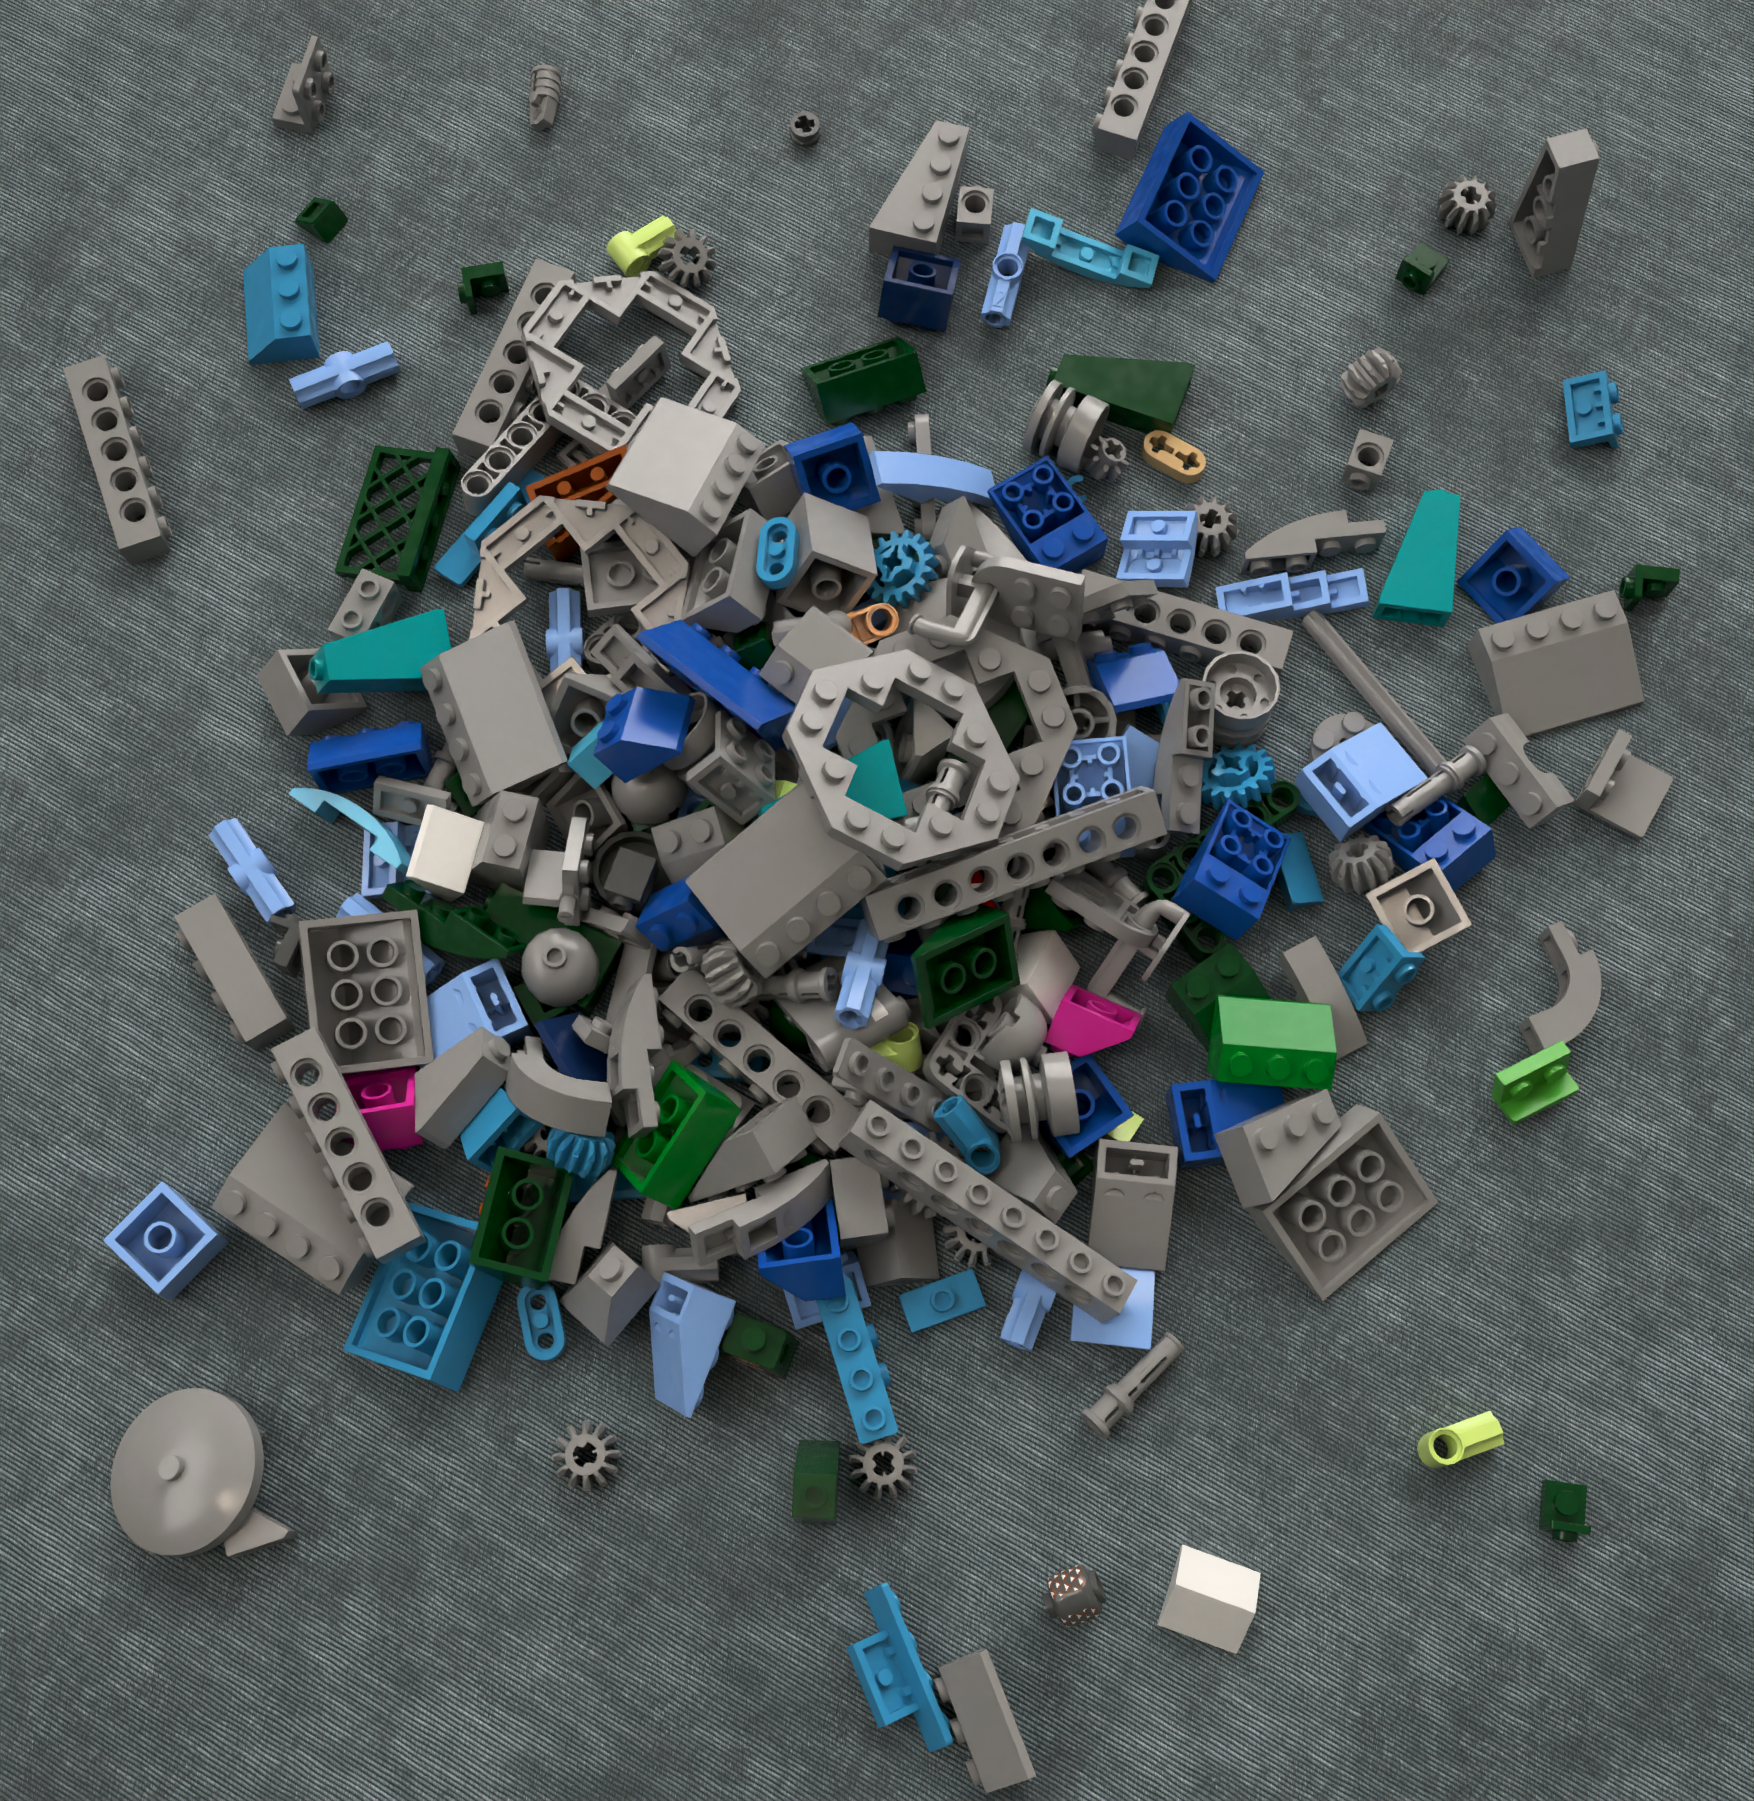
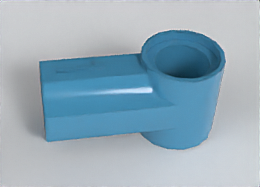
M962 1095L952 1096L942 1102L941 1106L934 1112V1119L965 1156V1163L981 1175L994 1172L1000 1164V1146L997 1132L984 1124ZM979 1147H987L990 1149L986 1152L975 1151V1149Z

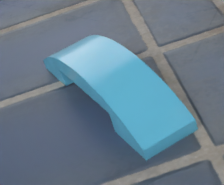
M1033 208L1030 209L1021 241L1037 254L1056 265L1091 279L1127 287H1151L1159 255L1127 244L1124 251L1061 228L1063 219Z
M292 788L289 792L290 796L330 824L335 821L341 812L377 837V840L369 850L404 875L407 874L411 860L407 850L391 830L363 808L340 795L324 790Z

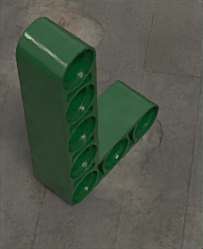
M1286 780L1271 784L1272 791L1270 793L1261 792L1262 800L1257 802L1251 799L1248 801V807L1244 809L1275 829L1286 823L1294 814L1300 801L1298 788ZM1272 798H1283L1287 801L1289 807L1281 808L1276 806ZM1212 825L1152 864L1142 885V891H1147L1150 895L1147 899L1149 903L1156 900H1169L1175 903L1172 900L1187 869L1182 858L1194 857ZM1163 877L1169 882L1170 887L1160 889L1153 884L1152 879ZM1193 914V917L1186 920L1176 935V939L1194 961L1201 963L1224 947L1226 934ZM1160 915V918L1172 931L1176 924ZM1200 936L1210 937L1215 943V948H1203L1197 938Z

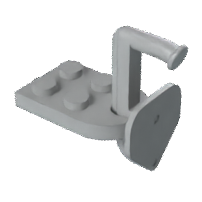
M961 545L951 563L946 584V616L953 615L958 617L966 598H969L955 627L932 622L924 619L922 614L917 613L909 621L907 630L911 635L917 634L928 639L959 647L969 646L976 641L989 616L1004 624L1077 642L1082 631L1086 576L1016 558L996 557L990 553ZM974 567H976V568H978V569H977L975 575L973 576V575H972L973 569H974Z
M1154 580L1123 581L1085 596L1082 625L1091 622L1099 624L1115 618L1114 612L1124 609L1129 612L1148 605L1146 599L1158 594ZM1022 628L1024 647L1050 658L1051 661L1059 656L1068 687L1072 685L1093 687L1079 639L1075 642Z
M1085 871L1068 876L1063 875V873L1056 875L1045 890L1046 893L1052 896L1051 900L1060 908L1068 911L1072 909L1083 916L1084 922L1092 929L1099 932L1106 931L1118 939L1090 981L1087 990L1142 1014L1136 1028L1140 1030L1145 1019L1146 1008L1138 1009L1110 991L1137 950L1153 959L1141 977L1146 982L1191 913L1169 900H1156L1139 908ZM1160 915L1176 924L1167 939L1158 934V927L1155 924Z

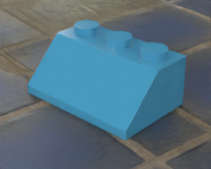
M304 244L269 247L243 270L249 364L257 365L320 357L314 267Z

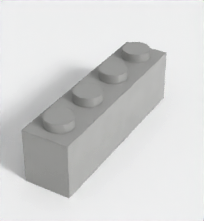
M215 893L174 916L181 928L175 931L179 941L186 951L193 949L198 960L193 962V965L204 982L208 980L212 982L216 991L211 993V996L222 1013L228 1011L234 1022L229 1025V1028L240 1045L246 1042L253 1050L257 1051L296 1028L230 912Z

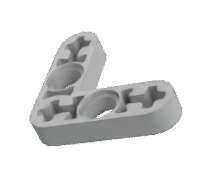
M998 995L986 1001L985 1009L987 1012L978 1016L975 1021L970 1019V1017L976 1014L980 1005L950 1020L925 1058L923 1072L926 1079L949 1098L962 1095L986 1126L993 1128L997 1133H1005L1008 1131L1004 1123L1000 1121L1001 1112L998 1110L1000 1106L997 1083L970 1063V1060L1000 1016L1002 1001ZM958 1026L964 1027L970 1032L971 1043L968 1047L959 1045L954 1038V1032ZM946 1060L948 1062L946 1065L948 1072L940 1075L938 1073L940 1066L937 1062ZM963 1072L964 1075L953 1086L952 1083L957 1080L955 1076ZM969 1080L977 1082L982 1089V1096L979 1101L970 1100L965 1093V1085ZM988 1102L993 1105L985 1110L983 1109V1106Z

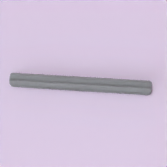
M1313 610L1308 613L1302 620L1303 627L1430 776L1433 775L1436 766L1446 761V759L1320 611Z

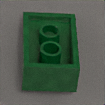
M980 903L978 904L979 909L975 912L961 916L956 914L950 916L911 955L924 1028L931 1029L1020 985L1009 913Z
M1232 942L1226 944L1170 984L1164 996L1207 1052H1209L1216 995L1271 999L1255 971Z

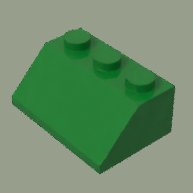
M1216 995L1206 1070L1218 1082L1332 1090L1337 1049L1331 1006L1329 1004Z
M672 1060L653 1089L654 1100L658 1102L660 1107L658 1127L644 1138H629L627 1130L614 1150L615 1154L611 1162L642 1195L677 1210L684 1198L690 1194L693 1184L704 1167L712 1160L715 1150L726 1133L733 1127L741 1109L723 1092L680 1063Z

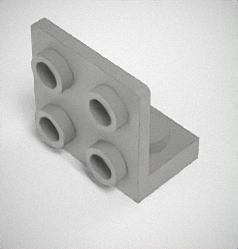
M311 36L302 63L291 64L272 117L275 127L314 134L318 122H322L324 118L325 102L328 94H332L334 90L335 75L331 73L327 52L324 51L320 38L317 36Z
M721 709L715 714V751L687 772V783L740 825H743L757 815L762 807L775 801V753L768 742L763 739L759 740L749 732L740 719L737 717L732 718Z
M1618 729L1604 746L1573 805L1636 839H1641L1664 799L1673 778L1630 755L1631 751L1627 750L1626 747L1632 736Z

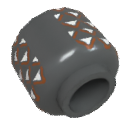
M1081 1564L1050 1576L1047 1580L1048 1593L1042 1595L1050 1618L1059 1617L1066 1627H1073L1097 1617L1102 1612V1603L1107 1601L1105 1591L1096 1571H1088Z

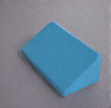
M1303 832L1283 833L1291 838V841L1277 873V879L1287 911L1324 903Z

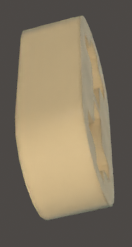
M1163 430L1152 431L1144 439L1142 457L1149 465L1185 484L1197 482L1202 477L1206 459L1199 449ZM1162 444L1164 450H1160L1158 453L1152 451L1153 447ZM1189 460L1195 463L1194 467L1189 468V470L1183 468V465L1187 464Z

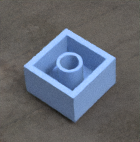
M161 1182L103 1240L159 1296L171 1301L229 1243L178 1191L164 1182Z

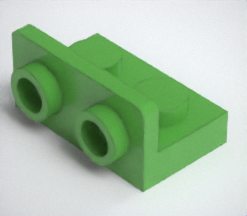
M1563 1041L1495 1074L1491 1097L1511 1124L1516 1125L1578 1093L1579 1086L1567 1072L1571 1051Z

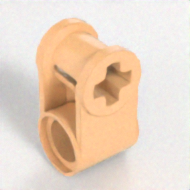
M878 603L855 612L846 613L852 622L851 634L866 646L892 634L899 623L897 611L887 603ZM876 610L882 611L887 618V624L881 631L875 629L871 623V616Z

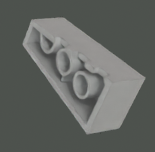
M939 120L935 121L869 226V251L891 256L893 246L939 254L968 153L970 127Z
M1587 128L1546 139L1508 220L1532 278L1564 271L1572 267L1600 160L1598 145L1592 141Z

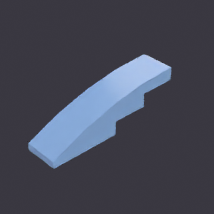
M873 451L869 454L876 486L922 504L933 497L951 503L965 496L967 500L985 507L994 505L987 493L988 489L995 486L992 472L989 469L968 462L935 455L890 451Z
M1363 568L1326 575V571L1322 570L1289 577L1288 573L1285 572L1215 587L1219 609L1258 621L1305 617L1313 610H1319L1321 614H1329L1370 606Z

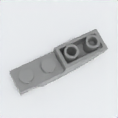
M1340 510L1295 521L1273 531L1249 548L1242 558L1239 567L1240 575L1265 576L1273 571L1287 570L1289 573H1299L1307 568H1311L1316 554L1330 557L1345 551H1356L1357 553L1371 552L1380 547L1386 534L1384 519L1348 523L1346 510Z
M619 624L612 625L590 651L613 675L610 680L623 693L635 687L684 695L693 693L677 676L671 677Z
M1188 678L1180 679L1166 715L1157 753L1153 790H1155L1156 796H1162L1161 813L1166 830L1169 833L1183 835L1200 834L1203 760L1212 758L1216 683Z
M643 974L629 987L615 1017L609 1041L607 1082L609 1083L611 1100H624L629 1138H644L658 1127L660 1120V1107L658 1102L654 1100L652 1086L655 1079V1071L649 1059L662 1050L664 1031L662 1026L658 1024L656 1009L659 996L657 989L653 987L651 974Z
M823 1159L781 1176L774 1181L754 1188L755 1199L689 1225L688 1229L694 1260L702 1267L735 1252H738L746 1260L776 1245L799 1230L826 1205L833 1195L829 1162Z

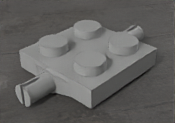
M582 817L571 818L562 866V893L559 897L560 907L557 919L569 926H580L582 911H589L591 889L587 888V884H594L592 870L594 862L589 861V857H593L594 834H589L590 825L587 823V818Z

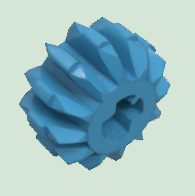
M551 1128L547 1138V1157L555 1161V1167L568 1170V1174L576 1173L581 1178H585L587 1174L592 1177H598L611 1164L615 1154L613 1152L615 1136L608 1132L607 1128L605 1137L581 1135Z

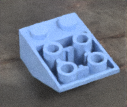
M1380 722L1331 748L1301 769L1294 785L1335 837L1342 842L1384 812L1386 806L1398 800L1428 778Z
M1126 736L1072 740L1053 783L1055 817L1131 789ZM1124 817L1120 818L1115 824L1114 830L1116 835L1121 834L1125 829L1126 821ZM1089 830L1083 832L1079 838L1081 849L1090 842L1091 834ZM1131 847L1120 851L1121 856L1119 858L1134 857L1136 849Z
M498 958L461 973L427 996L434 1059L480 1027L487 1029L496 1036L502 1037L510 1044V1047L524 1041L525 1036H534ZM427 1064L419 1065L420 1069H422Z
M664 1272L660 1281L661 1285L657 1289L649 1309L655 1399L685 1417L691 1418L694 1409L702 1401L704 1395L703 1385L709 1370L715 1366L718 1360V1347L723 1334L732 1324L736 1301L704 1286Z

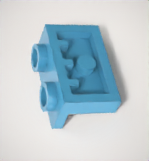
M1606 370L1563 380L1569 441L1572 449L1609 441L1611 449L1618 448V435L1624 434L1621 414H1615L1614 404L1620 403L1617 382L1610 383Z
M1376 924L1337 974L1351 1003L1358 1011L1380 1012L1386 1010L1394 1003L1395 995L1406 983L1415 978L1418 968L1426 958L1421 952H1408L1387 925Z

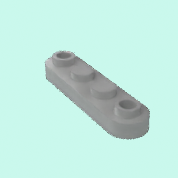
M914 414L915 422H908L909 444L916 443V453L931 455L929 414ZM933 497L923 504L913 500V508L920 507L921 518H914L915 535L919 533L924 539H931L936 525L935 498Z

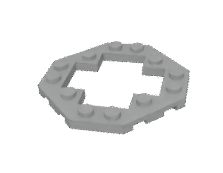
M655 271L640 272L639 276L621 278L620 274L593 277L590 282L574 283L573 279L558 281L522 330L521 338L547 423L600 455L622 445L629 449L652 411L653 406L646 402L628 427L570 392L583 374L585 365L557 348L586 308L591 309L618 326L635 302L692 336L680 354L678 362L703 376L706 380L689 403V407L725 419L741 393L738 378H734L730 365L731 357L724 336L720 335L717 326L718 318L714 306Z
M539 495L481 541L479 556L481 563L479 579L477 578L473 604L475 611L469 640L500 626L529 602L507 573L564 527L587 555L613 534L617 533L659 585L658 588L630 609L646 630L678 621L681 618L688 590L690 564L666 535L629 506L576 499V501L556 499L551 496ZM642 646V648H643L669 675L673 674L670 670H668L665 666H663L644 646ZM573 656L545 678L532 665L548 708H551L565 673L587 674ZM609 673L606 676L611 679L613 675Z
M948 615L932 622L955 627L959 618ZM983 628L973 644L962 647L928 639L917 634L911 635L908 633V630L880 640L873 656L908 649L935 664L964 653L977 688L1013 675L1039 743L1008 754L1020 780L1017 785L1018 791L1014 793L998 838L1035 825L1078 729L1050 658ZM891 686L884 705L878 714L853 701L851 702L835 736V741L842 758L847 760L878 743L873 726L907 714V708L899 690ZM935 781L902 793L908 814L904 819L920 816L922 809L927 804L925 793L928 786L935 783ZM963 811L954 814V816L960 819Z
M908 649L814 669L804 685L782 734L788 751H793L800 766L798 773L809 798L815 799L822 814L819 820L825 833L896 871L911 868L919 862L927 860L933 862L955 856L963 850L975 847L981 849L991 846L998 839L1020 780L975 685ZM892 686L957 721L946 750L980 768L960 819L928 802L921 811L914 831H911L845 796L858 765L823 748V744L844 697L878 714Z

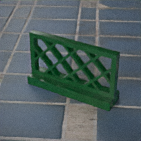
M375 445L335 568L338 576L357 578L363 568L394 581L395 584L405 585L408 591L422 593L461 469V465L450 449L436 447L434 453ZM383 458L397 459L400 465L385 475H382L380 472ZM422 462L430 463L428 472L415 480L409 470ZM406 473L411 483L393 493L388 484ZM385 486L390 496L372 507L370 503L371 495ZM418 491L420 494L418 504L405 511L399 501ZM396 504L402 514L384 525L378 515ZM375 518L380 528L362 538L359 534L361 526ZM407 522L410 526L408 535L395 543L389 533ZM386 536L392 546L373 556L368 546ZM364 549L370 560L359 567H350L351 557ZM397 554L400 561L396 573L382 571L379 565Z

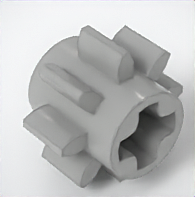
M1098 436L1083 452V455L1088 458L1085 469L1096 480L1108 478L1110 482H1113L1129 465L1124 460L1127 449L1114 437L1104 440L1101 436Z

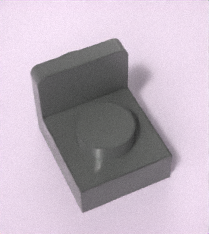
M272 914L269 919L270 924L276 931L285 934L284 938L281 937L274 947L273 964L283 974L296 978L302 967L298 922L304 920L291 914H285L284 918Z

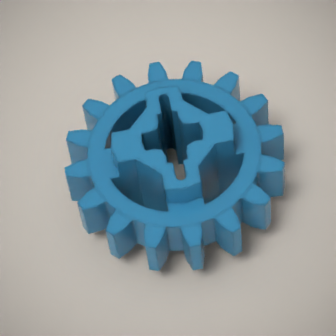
M905 530L902 537H900L895 531H892L889 541L886 542L882 537L878 538L880 546L874 549L878 575L866 590V593L877 604L887 603L895 608L898 602L906 609L910 599L913 598L918 603L921 601L919 593L922 590L931 592L932 588L928 585V581L938 579V574L932 568L937 567L940 563L934 556L936 553L935 549L921 534L918 533L914 536L909 530ZM915 552L918 553L919 562H917L918 559L914 556ZM880 577L881 581L884 583V587L881 586Z
M1237 743L1234 749L1231 750L1226 746H1222L1221 752L1217 754L1212 752V758L1209 761L1203 760L1201 798L1204 804L1212 802L1214 809L1220 808L1228 799L1236 804H1241L1243 808H1247L1249 800L1253 799L1260 802L1262 800L1260 793H1270L1272 791L1270 784L1276 783L1272 757H1268L1265 749L1256 751L1254 744H1251L1246 749H1242L1241 743Z

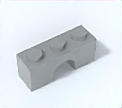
M1508 713L1488 718L1462 740L1465 745H1471L1481 752L1487 764V774L1529 829L1547 823L1575 801L1553 771L1544 773L1529 761L1523 747L1530 741Z

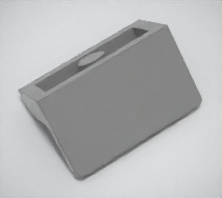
M381 775L374 782L373 815L421 826L427 804L458 813L459 806L457 803L451 802V792Z

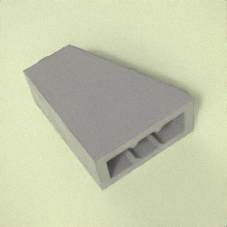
M480 1027L415 1073V1133L444 1150L449 1147L507 1079L510 1063V1044L502 1037L496 1036L487 1029Z
M1028 1123L1020 1124L1022 1142L1011 1143L1010 1135L1007 1132L999 1144L1000 1164L994 1172L983 1176L1056 1224L1078 1191L1048 1140L1040 1132L1037 1140H1031Z

